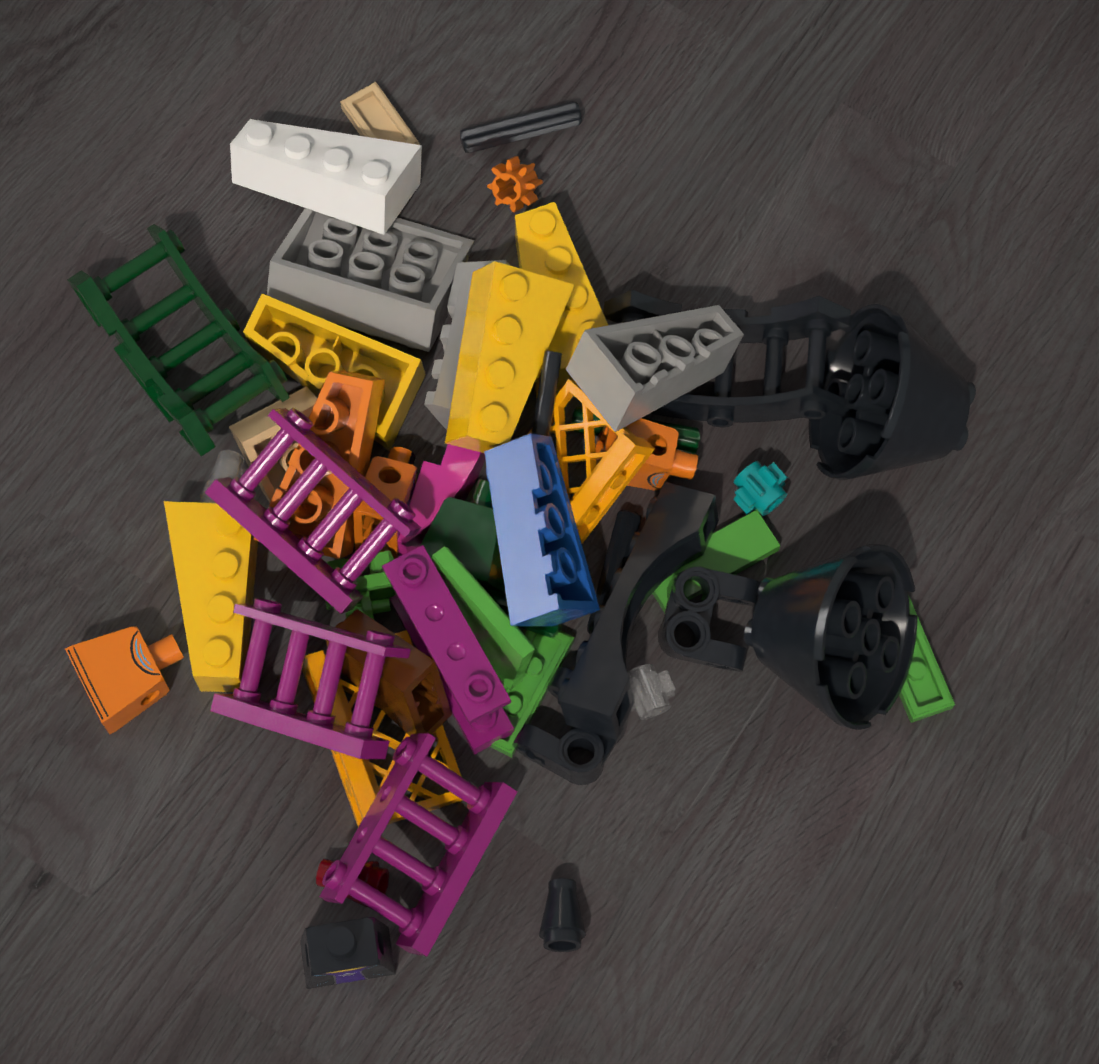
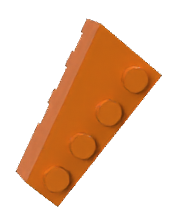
M345 370L332 371L328 373L310 413L309 419L313 423L310 430L365 477L369 469L385 379ZM300 444L294 448L284 478L271 499L269 506L272 508L278 504L315 459ZM329 470L288 519L290 522L288 529L300 540L302 537L308 538L349 487ZM353 513L322 549L323 556L341 559L353 553L355 543Z

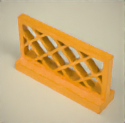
M568 379L555 397L551 423L552 425L555 421V426H551L550 433L556 434L557 458L580 540L583 544L655 448L644 438L635 436L626 427L614 432L574 380ZM575 396L583 406V422L565 425L564 408L571 398ZM593 414H595L600 420L594 421ZM608 426L618 438L607 452L596 453L594 428ZM584 429L585 454L567 456L566 431ZM596 459H601L596 465ZM586 461V480L580 487L569 488L568 463Z
M407 630L395 633L413 646ZM323 650L306 655L302 670L314 704L326 657ZM339 679L332 715L336 716L334 724L345 727L346 722H351L353 714L351 710L356 702L359 688L342 679ZM345 692L353 695L349 703L346 698ZM381 710L373 725L372 735L389 740V747L396 750L401 742L377 731L386 714ZM441 725L433 733L437 745L431 757L435 759L440 751L444 762L440 763L461 776L444 727ZM331 750L353 815L359 827L393 768L395 761L392 760L388 770H385L369 762V759H358ZM423 774L417 785L411 782L407 789L412 792L411 800L415 801L417 795L426 799L416 803L428 811L463 801L451 792L437 795L423 788L422 785L427 777ZM375 775L383 778L380 786L377 784ZM394 812L388 824L406 818Z

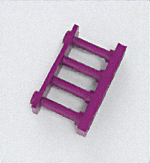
M293 407L290 410L286 408L272 409L268 417L280 426L281 429L240 478L235 477L232 479L226 477L215 479L205 491V494L340 614L351 611L364 597L356 589L358 585L356 579L397 530L404 537L416 535L422 527L413 520L416 514L408 505L398 498H394L391 501L311 431L310 428L313 426V423L302 412ZM297 441L315 459L274 508L268 507L265 509L254 499L256 495L254 489L291 444ZM330 470L349 489L308 538L302 537L300 540L288 529L290 525L288 519ZM364 500L383 519L342 568L336 567L334 570L321 558L324 555L322 549Z
M422 545L384 564L382 569L397 594L389 598L390 604L402 626L407 630L414 647L434 660L452 715L474 755L492 746L491 744L495 741L511 736L514 732V727L503 709L504 706L511 703V699L425 547Z
M255 598L254 605L235 604L233 613L255 619L240 687H235L233 694L214 693L210 711L358 759H386L390 741L373 736L374 728L370 727V721L385 657L409 658L411 649L394 645L395 636L367 630L366 636L283 613L281 612L282 604L275 601ZM274 624L291 629L292 631L276 699L272 698L270 703L260 700L262 693L258 692V686ZM312 635L329 640L314 708L313 710H308L306 715L297 712L298 704L294 703L309 636ZM349 646L366 651L367 655L351 722H346L344 727L334 724L336 716L332 715V709L346 649Z
M429 733L411 734L410 737L404 738L396 748L393 755V761H395L393 768L341 859L335 860L327 869L322 881L325 887L319 897L326 902L343 904L347 895L352 896L399 926L401 934L395 943L397 946L410 954L427 957L518 791L504 782H485L484 785L476 787L427 755L436 738ZM417 771L468 803L467 809H469V812L461 826L453 827L404 795ZM394 812L445 843V850L447 851L439 866L432 869L381 836ZM371 853L422 884L424 893L415 908L407 909L358 878Z

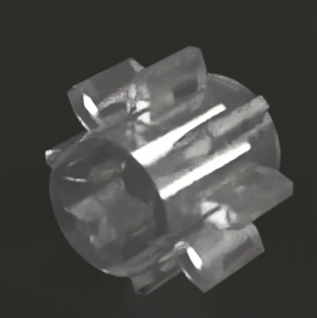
M646 664L627 672L635 700L630 712L636 710L639 719L646 720L661 715L671 708L668 698L675 696L674 691L676 688L668 670L658 674L654 664Z

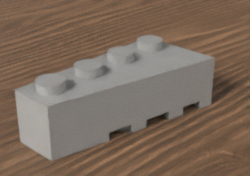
M720 305L584 330L566 371L614 432H617L722 374L744 334Z

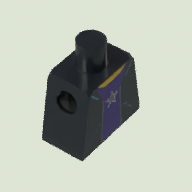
M365 917L305 928L300 944L306 989L396 975L389 927L376 918Z

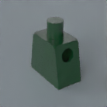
M479 479L471 502L448 497L443 501L420 546L423 545L430 558L444 546L448 547L481 586L504 593L505 585L489 481Z

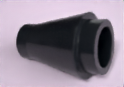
M566 878L553 879L548 882V895L539 937L543 939L544 948L549 951H576L581 948V939L586 936L576 893V882Z

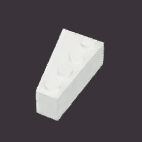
M250 119L230 143L232 183L385 235L421 184L422 145Z

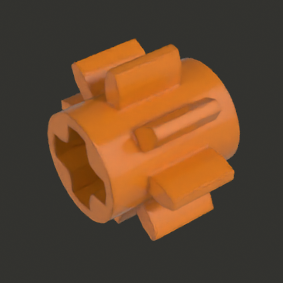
M514 156L507 160L506 165L500 163L491 169L496 177L492 183L487 185V188L492 190L497 206L501 203L510 204L511 211L516 212L522 209L524 204L529 206L538 200L534 191L537 186L543 184V180L538 179L534 171V163L529 165L520 164L519 157Z

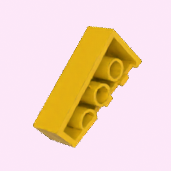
M261 294L243 333L253 349L269 361L275 360L282 371L302 386H307L314 395L319 396L328 373L332 371L345 370L385 379L374 440L390 451L426 375L421 359L270 296Z
M164 501L193 677L200 691L234 692L235 687H240L250 643L252 618L233 613L235 604L253 605L258 541L253 540L254 536L217 503Z

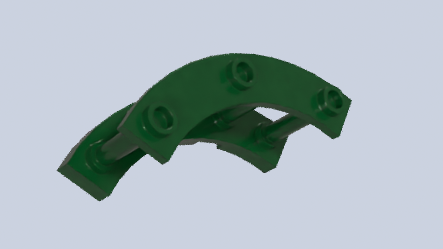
M153 224L147 230L156 244L102 279L99 276L92 279L91 276L81 270L67 279V281L98 327L102 326L109 337L113 334L120 343L114 348L115 352L169 423L175 420L182 427L179 434L202 457L216 447L209 436V433L214 430V424L265 390L271 392L282 402L289 399L290 397L282 385L287 382V378L275 360L272 359L268 362L237 332L240 330V327L227 308L222 311L219 310L180 255L185 252V249L176 234L171 229L166 232L164 229ZM166 259L183 286L130 321L127 318L120 321L107 302L113 298L111 293ZM194 300L210 321V324L158 358L154 355L147 358L136 343L140 340L139 335ZM222 337L236 356L183 391L181 388L174 391L164 380L168 377L167 372ZM248 369L254 375L253 378L202 411L198 408L193 411L195 403Z

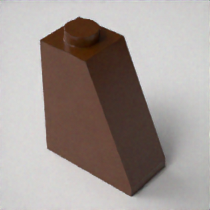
M358 609L335 626V628L366 636L367 630L395 636L394 645L411 649L409 658L385 657L375 704L409 736L419 733H429L432 735L452 715L438 668L431 657ZM347 646L341 672L359 688L367 652Z

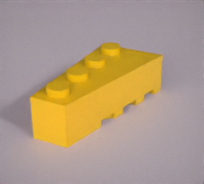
M555 202L515 215V240L520 269L575 284L547 350L562 353L557 384L558 391L561 390L568 379L573 380L566 371V368L584 330L608 326V323ZM542 365L535 380L536 398L538 396Z
M496 261L473 271L445 439L446 444L484 453V451L510 442L543 363L544 351H547L575 284Z

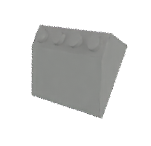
M305 208L270 260L267 296L332 323L364 332L370 336H378L401 343L410 348L429 352L448 314L447 305L457 263L468 262L474 246V240L401 218H396L385 235Z

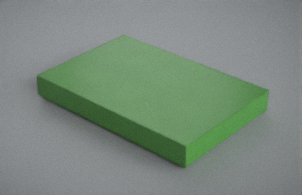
M444 546L432 555L431 560L497 676L511 691L523 681L535 646L517 626L510 625V618L451 550Z

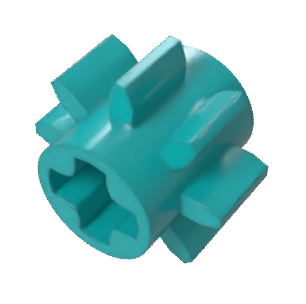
M755 461L742 470L735 478L733 483L738 490L735 491L736 496L733 500L747 515L753 510H758L762 516H765L776 509L787 497L788 494L783 487L786 485L784 481L788 477L774 462L766 467V465L762 466L759 461Z

